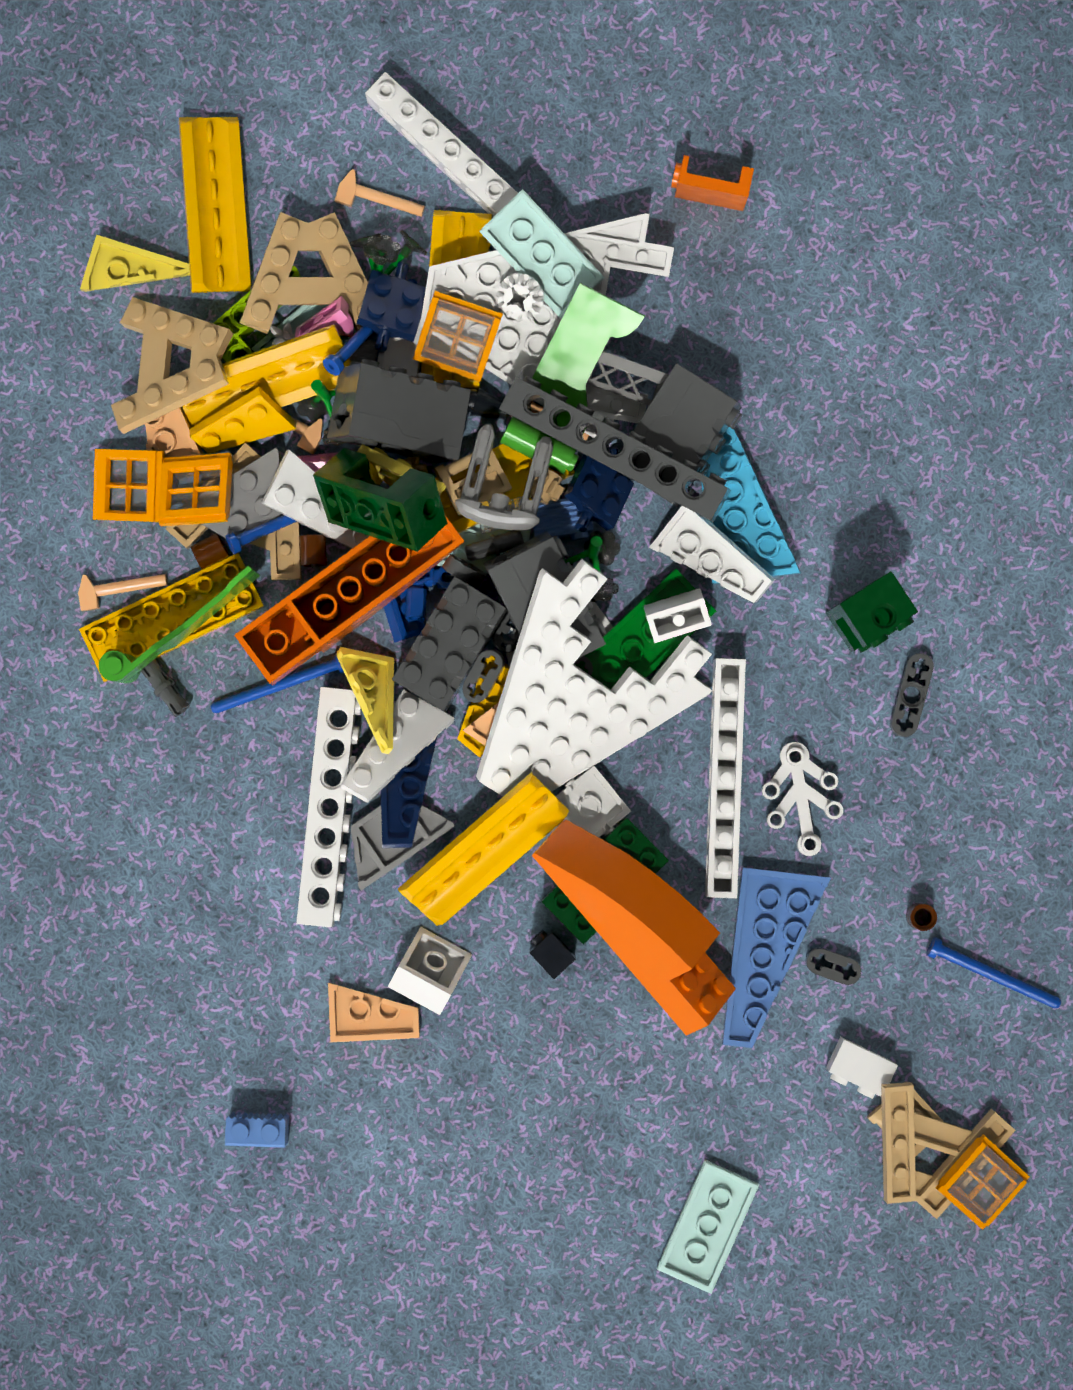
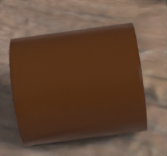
M217 533L190 546L202 570L229 557Z
M299 536L300 566L311 567L312 564L326 566V536Z
M915 903L908 908L906 920L911 927L920 931H927L935 926L937 914L930 905ZM924 908L928 913V920L924 924L918 925L914 919L915 913L919 909Z

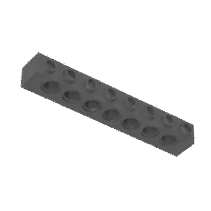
M528 376L525 377L524 381L515 377L499 408L500 410L712 522L715 521L731 491L725 487L727 482L725 479L713 473H710L709 477L702 475L698 472L700 466L687 459H684L682 463L672 459L671 457L674 453L660 445H657L656 449L645 445L647 439L633 431L630 432L629 436L619 431L620 424L606 417L601 422L592 417L595 411L578 403L576 408L567 404L568 397L553 389L550 394L540 389L542 384ZM536 398H543V410L539 413H533L531 411L532 401ZM564 411L569 412L571 416L569 424L559 427L557 424L558 415ZM589 425L596 426V437L590 441L584 440L583 430ZM615 439H621L624 444L623 450L617 455H612L609 451L610 443ZM640 453H648L650 456L649 465L643 469L637 468L635 465L636 457ZM666 467H675L677 471L675 480L665 483L661 477L662 471ZM696 480L701 481L704 486L703 492L697 497L690 496L688 493L689 484Z

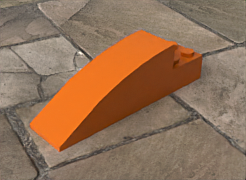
M447 517L448 524L418 552L369 536L234 636L269 684L273 686L320 651L324 653L367 621L465 541Z
M568 820L562 821L533 853V858L686 1036L708 1026L736 989L705 953L720 932L678 891L629 854Z

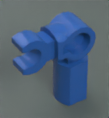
M442 567L439 570L432 568L411 585V588L407 589L406 620L421 622L426 619L427 590L423 587L437 585L439 589L446 591L450 582H444L442 576L445 574L451 575Z

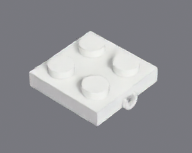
M592 766L576 780L574 778L565 784L566 788L556 795L569 809L564 820L572 822L597 837L609 834L614 829L613 826L631 812L595 766Z

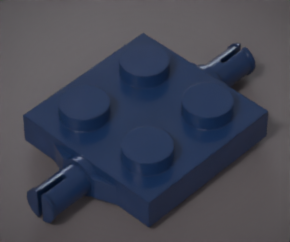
M404 262L397 264L395 276L372 270L356 324L371 328L378 333L375 344L377 350L380 349L383 341L381 351H386L390 337L402 338L413 342L417 333L426 287L406 280L409 265L405 263L403 272H401Z
M610 449L612 455L620 453L618 449ZM583 454L564 496L575 504L581 513L575 524V528L578 531L586 532L591 521L597 522L608 531L615 527L634 483L625 475Z

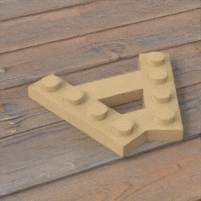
M280 212L242 314L241 324L268 334L278 305H329L342 296L349 304L348 314L352 318L356 332H358L362 325L356 323L368 282L335 212L310 223ZM298 251H318L330 277H289Z
M132 297L120 323L127 329L143 334L137 393L111 405L118 429L123 434L228 385L229 382L221 359L233 336V333L228 328ZM172 344L190 349V367L169 377Z
M246 442L232 456V475L261 457ZM220 470L205 486L219 484ZM295 522L250 542L252 545L270 551L272 581L302 580L299 522ZM202 524L167 526L165 529L185 548L189 549L208 528Z
M911 1082L881 1084L884 1201L887 1204L917 1201L933 1217L938 1219L952 1203L935 1188L945 1173L977 1137L980 1138L982 1134L985 1135L1000 1149L1016 1130L992 1109L988 1111L972 1131L914 1112V1085ZM915 1143L950 1154L933 1175L915 1170ZM980 1154L970 1167L978 1173L988 1160ZM965 1171L955 1184L963 1190L973 1177Z

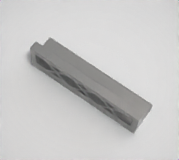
M603 351L598 360L602 373L589 378L587 384L650 406L669 374ZM602 364H605V365H608V366H611V367H614V368H612V369H610V370H608V371H605V369H604V367H603ZM618 369L625 371L630 381L629 384L621 388L612 386L608 374ZM630 374L639 376L641 378L633 381ZM605 377L607 384L597 381V379ZM646 379L656 382L657 386L652 400L640 396L635 384ZM632 386L635 394L625 391V389Z

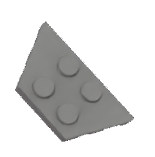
M274 448L232 475L228 522L203 523L202 525L226 539L225 536L232 532L235 535L241 534L283 515L262 504L263 498L280 465V453L277 448ZM207 491L199 495L197 507L218 506L219 491ZM192 501L180 507V509L192 508Z
M422 805L412 848H382L381 806L354 823L350 827L360 890L362 891L455 827V824Z

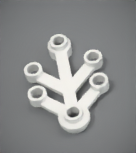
M791 742L782 748L780 752L782 765L772 779L762 786L761 792L766 799L772 800L777 798L780 794V785L790 773L793 785L777 808L767 815L766 822L771 828H781L785 823L786 814L796 802L801 835L797 839V849L803 855L813 856L820 851L821 840L813 832L808 800L824 810L825 815L830 819L840 818L843 814V807L839 802L830 801L806 784L803 770L818 779L821 787L826 790H832L837 787L838 777L832 772H825L809 760V751L803 744ZM793 751H797L800 754V760L796 763L790 760V753ZM828 775L834 779V784L830 787L824 784V778ZM768 785H773L776 788V793L773 796H768L765 792ZM833 804L839 808L836 816L829 814V807ZM774 814H778L781 818V822L776 826L770 822V818ZM809 838L815 842V846L811 850H807L804 846L805 841Z

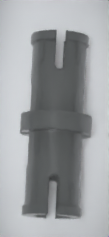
M156 659L141 670L155 689L154 694L157 697H161L174 717L179 716L190 707L189 703H187L175 687L176 682L172 678L169 679Z

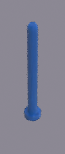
M408 279L409 282L417 284L415 279ZM362 326L335 355L329 354L323 360L325 369L332 375H339L344 370L343 363L374 331L371 328Z
M281 515L241 534L235 535L233 532L225 536L232 553L236 554L242 551L241 546L297 521Z
M335 653V659L287 675L273 686L268 682L213 702L210 705L213 713H220L330 672L339 670L340 673H343L344 671L337 658V653Z
M934 937L930 942L926 956L933 959L936 956L944 958L1049 1007L1059 1008L1061 1005V1000L1058 997L942 945V940Z

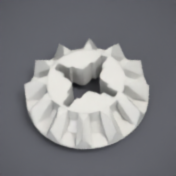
M516 273L509 275L499 284L500 286L496 294L499 302L498 308H501L506 313V317L517 319L519 322L530 320L540 312L544 303V294L540 284L533 277ZM515 291L519 295L529 293L523 301L524 305H521L520 302H511L516 295Z

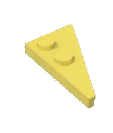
M96 235L80 290L87 292L190 276L189 263Z
M362 444L357 451L366 454L369 461L371 479L377 485L384 481L391 486L412 468L403 459L398 458L394 460L377 447L371 449ZM436 480L440 495L446 489V486L443 482Z
M340 647L337 651L340 665L381 752L389 754L393 749L394 681L392 678L394 676V658Z

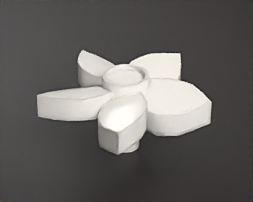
M290 323L286 324L282 330L272 325L270 327V331L276 337L272 342V346L295 338V334H292Z

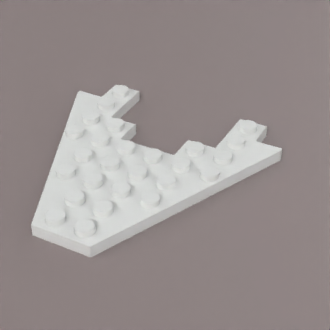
M645 213L564 233L605 277L594 290L606 295L610 267L669 277L674 247L645 242L650 214ZM497 250L430 266L420 326L423 328L434 291L502 313L503 315L485 369L512 385L515 377L523 381L526 376L532 378L561 321L560 317L545 301L540 312L530 320L518 322L517 319L506 317V313L501 308H498L499 302L496 294L500 286L499 284L509 275L518 272ZM515 291L516 295L511 302H520L521 305H524L523 301L529 293L519 295ZM439 310L435 326L456 333L461 317ZM466 319L461 335L483 342L488 326ZM432 332L434 336L452 346L454 338ZM459 340L456 350L476 362L481 347ZM586 383L588 408L595 411L592 417L601 422L606 417L612 421L615 419L639 423L645 413L646 404ZM639 393L640 396L648 398L647 394ZM543 398L534 399L536 402L544 406ZM589 425L584 433L595 438L597 428L594 425Z
M583 559L580 560L564 582H561L542 568L538 574L476 775L477 779L496 793L504 796L532 772L552 792L709 695L712 690L697 679L695 675L712 654L687 635L651 681L629 667L613 688L609 689L574 665L591 641L587 636L571 626L607 578Z

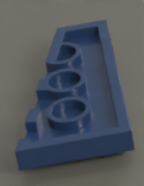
M437 736L428 747L423 748L415 756V759L407 766L405 765L395 775V778L381 790L382 848H412Z

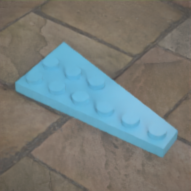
M728 427L723 435L726 439L723 448L718 454L712 452L707 460L710 467L705 476L709 477L710 473H713L727 481L725 487L731 491L715 521L710 522L772 577L800 574L801 571L738 435L735 429ZM712 580V584H720Z

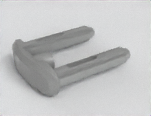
M485 424L477 434L461 498L455 500L457 510L464 517L489 527L505 530L531 529L540 522L536 515L554 449L550 437L544 436L536 444L519 511L514 509L512 512L507 511L510 499L506 495L499 493L492 494L489 507L483 506L478 500L495 439L493 426ZM480 464L475 486L471 488L476 466ZM539 477L534 499L529 500L534 479Z

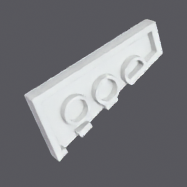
M286 450L263 498L262 504L351 549L368 538V535L328 522L313 477L315 472L292 451Z
M684 506L680 507L649 547L656 552H662L671 557L673 561L679 564H684L696 570V573L705 578H711L720 583L722 587L753 603L757 602L776 580L708 519Z
M403 689L394 703L392 751L389 754L382 753L373 735L342 783V789L368 803L395 778V775L405 765L410 764L423 748L428 747L438 734L445 728L447 729L454 722V717Z

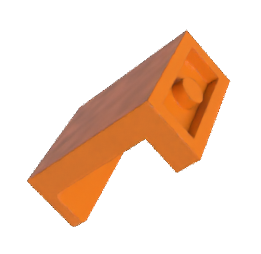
M688 155L683 156L682 163L676 162L671 188H676V198L739 211L744 210L749 196L754 168L742 166L738 181L735 183L688 173L687 167L690 157Z

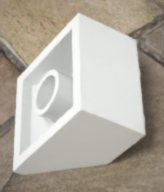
M420 927L388 987L440 1015L472 954Z

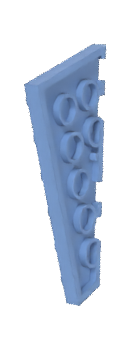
M742 867L729 981L736 989L726 1003L723 1045L753 1048L767 1018L768 1011L780 990L781 983L792 964L807 931L806 929L814 912L817 910L819 901L831 877Z

